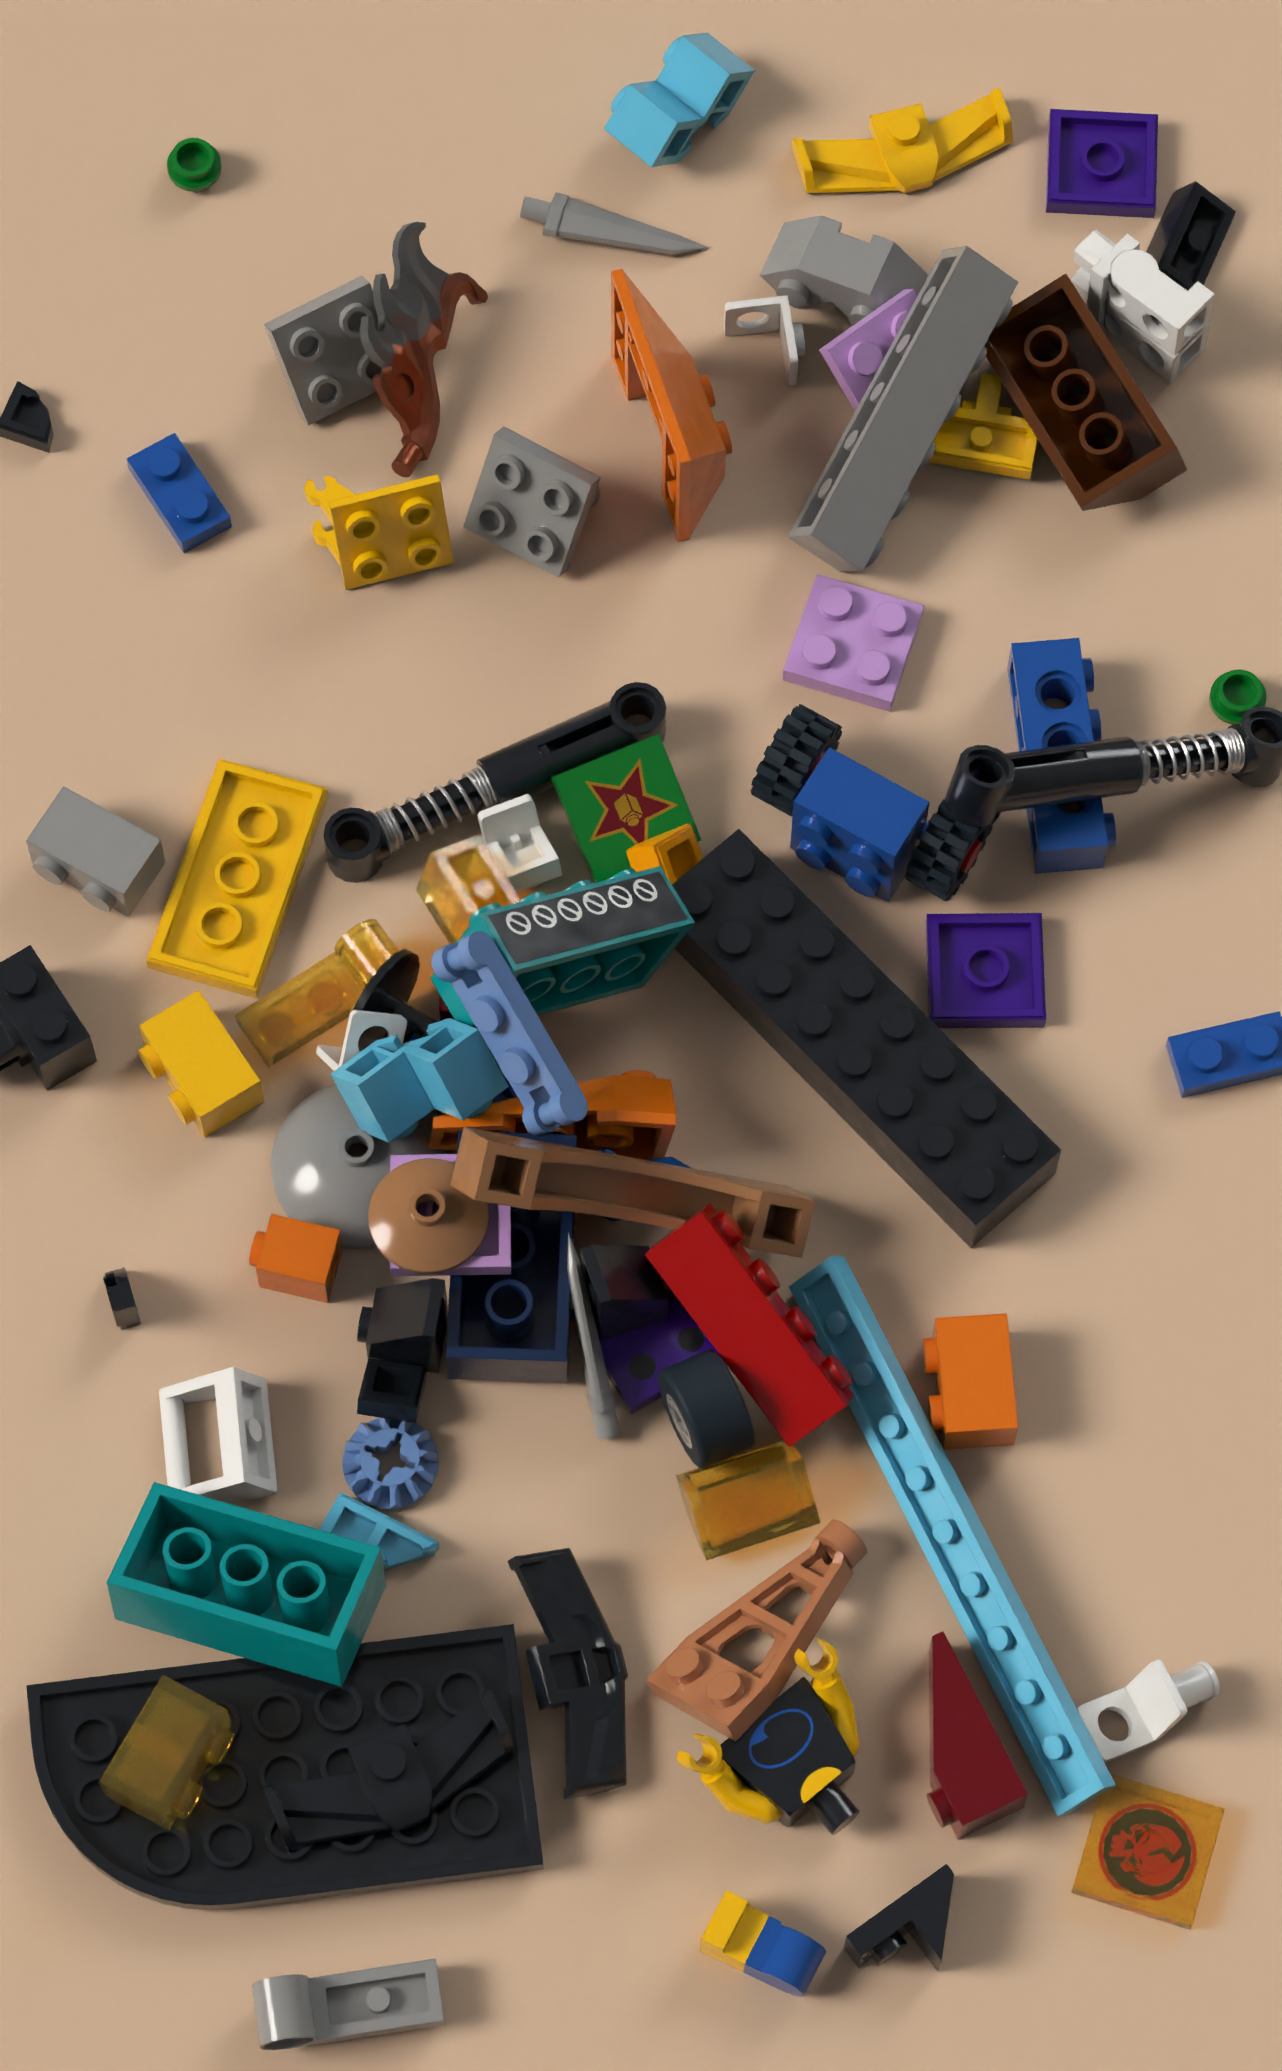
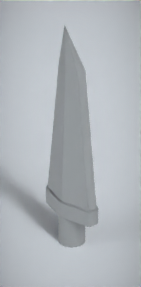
M557 192L551 203L525 196L521 208L520 218L544 223L542 235L553 238L561 237L671 256L708 248L682 236L570 198L569 195Z
M568 1232L567 1272L588 1392V1406L592 1413L596 1438H613L620 1435L615 1411V1398L610 1387L582 1266Z

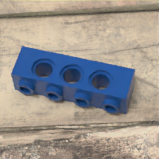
M1079 638L1011 643L1008 676L1018 750L1024 751L1101 740L1099 710L1089 709L1087 692L1094 691L1093 664L1091 658H1082ZM1048 698H1059L1065 701L1068 707L1053 709L1048 707L1043 701ZM1102 798L1077 801L1076 803L1083 808L1078 813H1067L1061 810L1057 804L1026 809L1035 874L1104 867L1108 847L1116 846V827L1113 813H1104Z

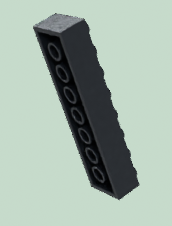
M737 829L672 884L695 922L674 949L970 1248L976 1245L1056 1174L1061 1149L740 829Z

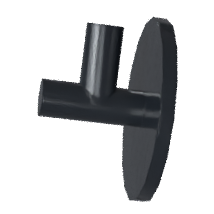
M407 949L394 953L380 966L367 983L353 1009L402 1015L407 1020L403 1043L409 1042L413 1034L419 1038L429 1036L426 1032L428 1025L438 1022L407 1003L416 984L420 968L419 956ZM373 1026L366 1029L358 1041L359 1051L361 1052L376 1040L389 1037L387 1030L381 1026Z

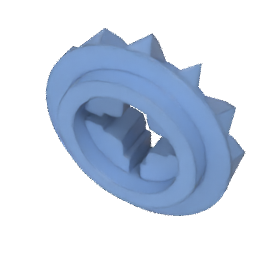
M379 1417L368 1423L361 1422L350 1440L346 1441L342 1467L349 1488L360 1500L381 1509H399L417 1502L429 1491L437 1476L439 1461L436 1446L428 1430H424L413 1422ZM398 1440L400 1441V1459L407 1463L408 1467H393L389 1474H385L383 1481L380 1482V1461L373 1457L372 1453L380 1452L387 1454L391 1446H395Z

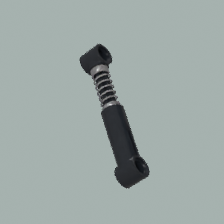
M634 682L625 684L616 690L611 701L477 759V768L470 769L469 773L463 772L461 780L456 781L453 778H449L445 787L435 784L431 793L421 790L419 798L414 800L411 797H407L405 804L402 806L393 803L391 810L385 807L384 809L381 808L380 811L377 810L376 813L352 807L339 810L330 817L324 829L323 836L329 869L336 877L345 882L358 883L366 881L377 874L383 860L390 858L392 851L396 852V849L405 848V841L411 838H415L419 842L420 834L429 831L433 835V829L441 825L447 829V822L456 818L461 823V816L470 812L473 816H476L475 810L481 807L487 809L525 794H529L533 798L555 788L551 777L655 734L660 735L663 743L666 732V704L663 695L657 688L647 683ZM640 714L648 717L651 721L637 726L629 724L625 719L630 715ZM351 839H360L367 843L363 849L355 852L340 848L344 842Z
M1254 707L1248 709L1243 714L1239 724L1228 726L1227 729L1213 730L1207 735L1199 732L1194 736L1188 734L1182 735L1180 738L1171 736L1166 741L1157 738L1152 743L1148 740L1134 742L1133 739L1126 736L1004 753L988 745H974L966 748L960 754L944 800L946 809L953 818L962 824L972 827H985L993 824L999 818L1001 812L1132 794L1137 792L1141 786H1145L1148 779L1155 784H1159L1162 777L1168 782H1173L1176 775L1182 780H1186L1190 773H1192L1198 779L1204 771L1211 777L1218 771L1222 775L1231 773L1234 778L1244 784L1253 787H1265L1273 784L1278 779L1282 770V712L1269 707Z

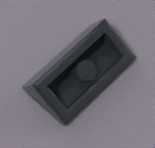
M1192 182L1176 190L1171 195L1146 252L1151 254L1157 261L1159 270L1187 291L1197 281L1204 285L1236 211L1198 182Z

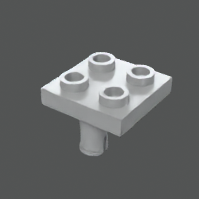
M363 276L264 324L272 344V349L277 356L300 417L307 425L376 392L373 377L375 374H381L382 368L375 364L364 350L360 337L361 317L372 316L376 330H378V315L374 306L372 287L370 282Z
M503 426L493 436L463 527L543 570L560 577L569 569L589 509L595 506L600 498L598 484L601 477Z

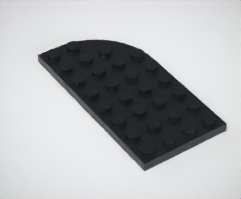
M514 1624L361 1643L342 1687L246 1658L26 1685L35 1769L42 1792L55 1820L77 1851L99 1872L118 1885L156 1902L186 1909H238L544 1869ZM492 1690L510 1731L515 1749L431 1812L428 1820L400 1832L387 1830L286 1847L262 1787L356 1772L348 1753L349 1747L404 1723L414 1746H416L479 1699L486 1691Z

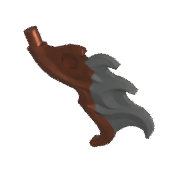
M424 222L408 223L403 225L396 233L392 249L394 281L391 288L389 289L386 274L375 275L373 300L378 315V330H376L372 316L361 317L360 337L364 350L369 358L382 368V373L375 374L373 377L376 391L381 402L399 422L403 432L401 439L403 447L394 459L391 467L396 474L406 478L411 476L420 461L428 460L437 437L440 423V399L433 360L437 351L446 349L456 305L462 295H465L472 305L485 303L488 299L487 292L468 274L462 272L448 274L433 265L426 258L419 241L421 232L426 228Z

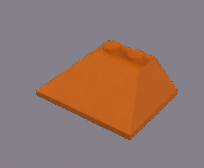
M621 268L611 271V355L627 400L644 396L648 399L662 438L661 495L678 542L690 538L725 477V459L727 454L732 453V443L725 422L716 423L713 417L711 407L715 406V397L707 374L698 375L692 356Z

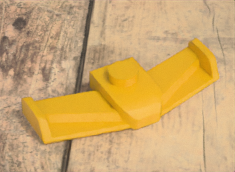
M1000 87L991 90L989 95L931 124L928 123L923 106L919 103L871 115L869 117V130L873 139L802 140V138H792L791 149L806 193L885 191H900L905 194L930 188L935 181L1012 143V122Z

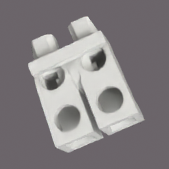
M1094 230L1074 250L1073 261L1081 267L1076 271L1071 282L1082 299L1087 302V307L1099 326L1101 327L1104 324L1106 332L1111 338L1171 384L1206 349L1215 293L1198 281L1188 291L1162 273L1152 255L1139 250L1140 243L1128 233L1117 244H1114L1099 231Z

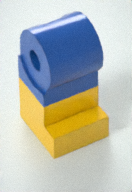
M726 1890L700 1939V1952L783 1992L803 1997L826 1954L825 1948L803 1933L781 1925V1921L748 1905L749 1901Z

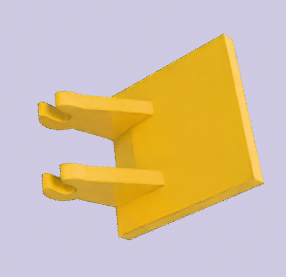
M438 474L360 494H354L328 475L324 476L326 488L321 491L315 488L313 480L310 479L306 482L304 486L306 500L311 505L320 506L334 528L331 531H325L321 521L317 520L312 526L314 541L320 546L327 547L340 565L346 590L454 563L442 486Z

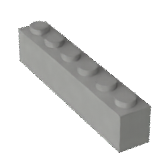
M968 246L942 250L789 532L788 538L839 572L863 571L865 567L870 566L876 560L883 548L884 540L881 537L890 520L897 517L908 502L910 492L907 489L917 471L926 466L933 456L936 447L933 440L941 425L955 414L960 405L961 395H959L962 386L967 377L973 374L984 361L987 354L985 344L990 334L1008 316L1013 304L1010 297L1018 284L1017 280Z

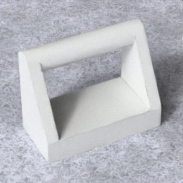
M230 1367L159 1390L167 1486L225 1503L259 1499L278 1493L267 1380L265 1378L236 1367ZM216 1400L223 1476L191 1485L184 1403Z

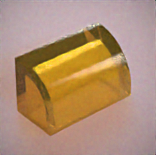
M784 1440L728 1458L706 1469L697 1468L676 1475L687 1515L706 1561L820 1523L803 1457L794 1445L789 1447Z

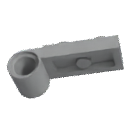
M436 1958L313 1978L300 1974L281 1975L262 1979L252 1984L260 2049L263 2050L291 2049L445 2025Z

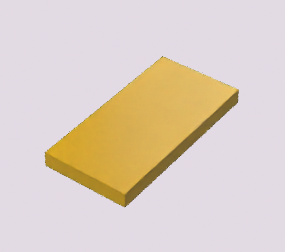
M219 759L146 959L147 967L258 998L328 799L327 788Z

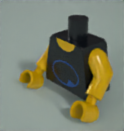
M817 1638L818 1644H820L823 1650V1656L817 1664L810 1665L808 1657L800 1649H797L794 1655L795 1663L799 1668L814 1677L811 1684L805 1677L801 1678L780 1695L736 1742L728 1738L722 1744H719L712 1737L694 1733L695 1739L700 1741L703 1746L701 1758L696 1762L690 1754L679 1750L677 1761L682 1767L701 1773V1781L725 1809L731 1813L765 1824L778 1820L784 1826L790 1827L811 1810L832 1835H835L851 1823L860 1813L858 1808L839 1787L854 1774L856 1764L854 1757L860 1748L854 1705L839 1672L836 1671L839 1661L837 1651L825 1640Z

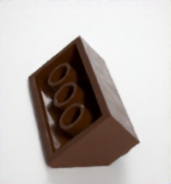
M1067 274L1062 275L1014 305L1006 319L993 329L985 344L987 348L986 358L1082 511L1140 500L1187 471L1177 446Z

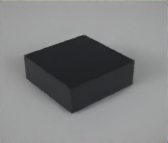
M368 1358L358 1396L357 1414L416 1423L426 1385L427 1367Z

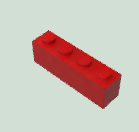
M709 1203L656 1242L645 1253V1256L786 1444L791 1447L848 1405L854 1395L849 1389V1386L853 1384L852 1378L836 1356L831 1354L826 1358L812 1338L817 1333L804 1312L797 1306L790 1310L776 1290L781 1287L780 1282L768 1264L761 1258L753 1261L740 1242L744 1239V1235L732 1216L725 1210L717 1213L711 1203Z

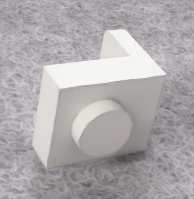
M529 794L495 805L478 813L487 855L509 895L527 888H533L543 882L563 875L559 858L540 826L535 803Z

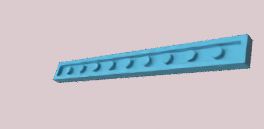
M831 1256L790 1285L789 1289L799 1308L814 1326L817 1333L814 1338L826 1358L831 1354L836 1356L850 1374L853 1384L849 1386V1389L854 1395L848 1405L1057 1816L1072 1814L1115 1787L1116 1784L845 1257Z

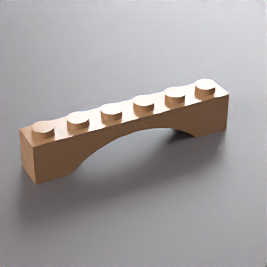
M468 1127L463 1128L450 1186L477 1201L528 1210H554L592 1214L673 1230L711 1203L717 1213L725 1210L736 1221L744 1235V1239L740 1242L743 1247L799 1258L803 1256L816 1200L785 1185Z

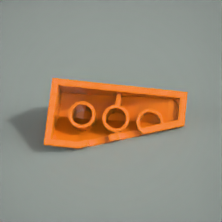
M631 1070L622 1073L621 1076L610 1075L577 1083L587 1101L588 1110L586 1116L582 1120L568 1126L560 1125L556 1131L549 1133L577 1135V1148L593 1151L609 1149L617 1155L643 1160L664 1158L676 1127V1109L671 1079L656 1078L655 1074L648 1071ZM517 1097L492 1103L483 1113L466 1118L465 1120L448 1114L433 1117L428 1148L457 1151L458 1131H463L464 1127L490 1132L529 1133L525 1128L522 1118L524 1107Z

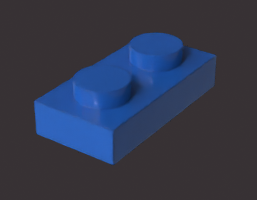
M175 433L126 458L128 469L183 553L232 527L230 515Z
M1280 1011L1168 1037L1166 1048L1181 1097H1189L1282 1075V1017Z

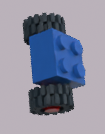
M802 704L793 708L791 715L788 714L783 720L782 728H778L775 732L772 744L768 745L764 752L765 757L759 763L756 769L758 773L753 778L751 784L753 786L751 794L792 817L790 848L795 851L797 857L812 868L818 870L827 868L844 877L845 882L850 888L866 897L876 895L889 902L903 879L906 878L907 881L938 898L949 901L952 895H955L959 890L960 884H963L968 877L971 867L973 868L978 859L976 858L979 852L983 850L986 844L985 840L993 829V824L985 827H972L962 824L947 811L945 799L940 803L937 813H934L931 819L927 821L929 801L836 751L840 743L838 740L842 736V726Z

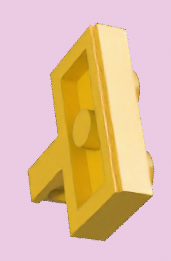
M982 372L977 402L963 400L962 407H958L955 414L941 425L933 440L936 445L935 451L928 463L1030 480L1038 439L1025 418L1011 416L1012 408L999 406L1003 383L998 375Z

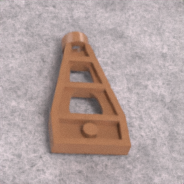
M835 1519L831 1520L815 1537L811 1546L806 1551L687 1636L646 1679L654 1695L736 1742L779 1696L797 1666L794 1659L797 1649H800L805 1653L853 1575L852 1569L867 1554L864 1542L846 1524ZM797 1588L811 1594L801 1613L791 1623L768 1612L769 1608ZM751 1629H758L774 1638L771 1649L759 1667L748 1672L720 1656L722 1649L741 1634Z

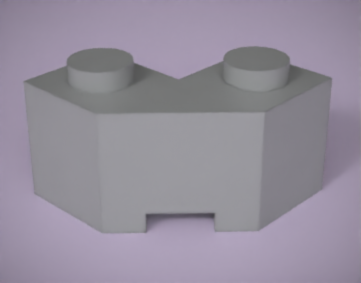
M822 215L784 222L760 273V276L776 290L777 296L788 295L790 306L797 308L832 302L848 317L852 326L904 289H914L918 295L928 276L894 241L877 235H873L870 243L840 233L842 223Z

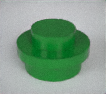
M188 138L180 141L169 154L167 170L171 181L177 187L186 191L196 192L205 190L216 183L221 174L222 164L219 153L212 145L199 138Z
M1240 669L1220 675L1214 681L1209 694V703L1214 714L1220 720L1232 725L1239 724L1243 714L1248 709L1265 707L1267 699L1266 690L1262 682L1253 673Z

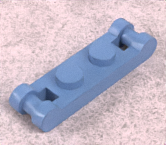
M476 931L461 938L458 944L451 943L437 949L431 959L433 971L440 980L451 983L472 1022L479 1030L499 1064L503 1075L507 1078L524 1107L522 1113L523 1123L528 1132L534 1136L542 1137L556 1131L560 1125L568 1126L582 1120L588 1110L586 1098L493 939L483 931Z

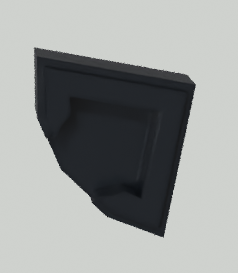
M17 381L0 417V437L49 453L53 439L49 411L35 390Z
M125 1267L105 1273L103 1280L117 1327H121V1330L140 1325L141 1321Z

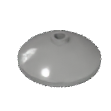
M336 1084L314 1092L289 1113L282 1123L273 1144L271 1174L274 1190L283 1210L289 1218L340 1229L342 1244L345 1249L377 1248L369 1228L368 1211L371 1197L376 1187L390 1172V1155L446 1154V1150L428 1148L429 1134L433 1121L432 1115L428 1113L420 1119L417 1128L409 1135L388 1143L360 1130ZM357 1143L363 1144L368 1148L367 1152L361 1157H351L346 1152L351 1145Z

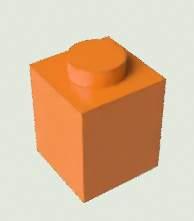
M271 1214L266 1232H256L249 1257V1265L256 1267L259 1287L328 1303L343 1252L340 1229Z

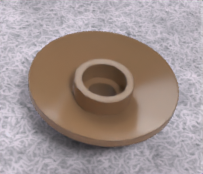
M435 1158L409 1161L389 1172L376 1187L371 1197L368 1211L371 1236L383 1256L399 1268L417 1274L447 1272L468 1261L483 1243L489 1224L488 1202L473 1200L450 1186L455 1163ZM424 1201H433L439 1206L437 1213L429 1217L420 1215L416 1209Z

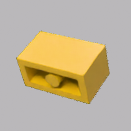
M200 990L139 1025L144 1046L137 1051L142 1062L155 1080L161 1076L165 1077L174 1091L168 1095V1098L178 1117L185 1125L194 1121L204 1137H207L264 1102L260 1079Z

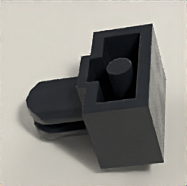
M29 945L0 962V1072L16 1062L21 1067L29 1063L48 1091L97 1062L91 1036L32 946Z

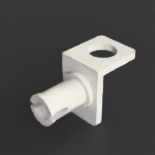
M1157 1659L1150 1662L1126 1687L1082 1704L1077 1710L1104 1763L1159 1741L1187 1714L1188 1707L1216 1698L1219 1695L1220 1686L1215 1671L1207 1662H1198L1190 1668L1169 1675L1163 1662ZM1107 1710L1116 1711L1124 1717L1129 1728L1128 1736L1125 1740L1113 1741L1102 1734L1098 1726V1716L1101 1712Z

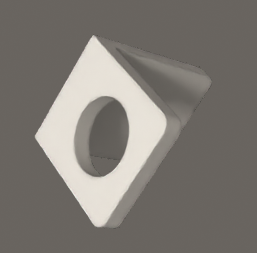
M788 295L726 303L724 307L725 336L779 331L788 386L797 385L798 356L805 355V339L802 323H792ZM750 312L766 314L763 318L755 321L746 322L738 320L740 316Z
M353 1010L349 1015L343 1047L318 1045L316 1055L335 1071L360 1053L358 1048L359 1038L370 1027L381 1026L385 1028L388 1036L397 1035L401 1044H403L407 1020L402 1015Z

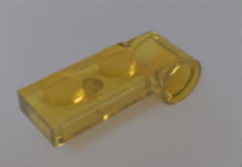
M376 919L363 921L348 930L336 943L334 953L235 1014L238 1026L268 1068L348 1018L373 975L384 962L399 951Z

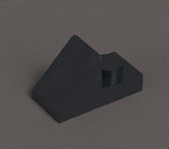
M947 1864L846 1936L844 1949L858 1968L871 1959L874 1960L877 1966L891 1959L907 1945L902 1936L909 1933L933 1967L939 1971L954 1873Z

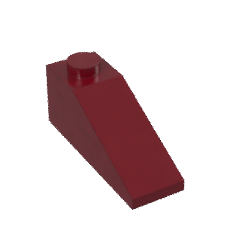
M942 1631L933 1635L929 1648L930 1786L933 1791L926 1794L939 1825L942 1828L951 1825L959 1840L1024 1808L1028 1793L945 1633Z

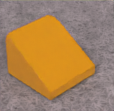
M684 824L640 842L626 850L631 868L635 869L636 872L661 866L671 884L676 882L703 859L691 824Z

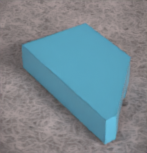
M341 1492L319 1529L380 1547L384 1571L434 1556L439 1549L438 1541Z

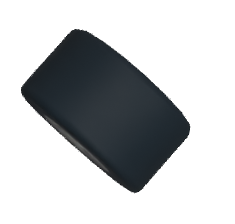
M708 1349L661 1370L658 1375V1384L665 1409L678 1439L696 1466L700 1469H706L749 1450L754 1445V1429L746 1404L736 1381L719 1354Z

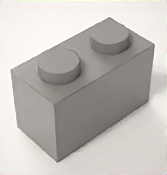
M64 786L26 840L33 864L32 867L41 877L56 885H61L65 881L81 890L83 898L94 907L105 912H110L113 908L128 917L166 863L161 839Z

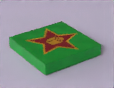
M659 734L551 777L593 883L604 881L625 869L631 868L626 850L630 847L684 824H691L697 842L701 841Z

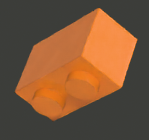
M1007 1313L935 1318L932 1338H923V1362L925 1374H936L937 1395H928V1416L933 1430L941 1431L943 1450L1014 1445L1018 1431V1419Z

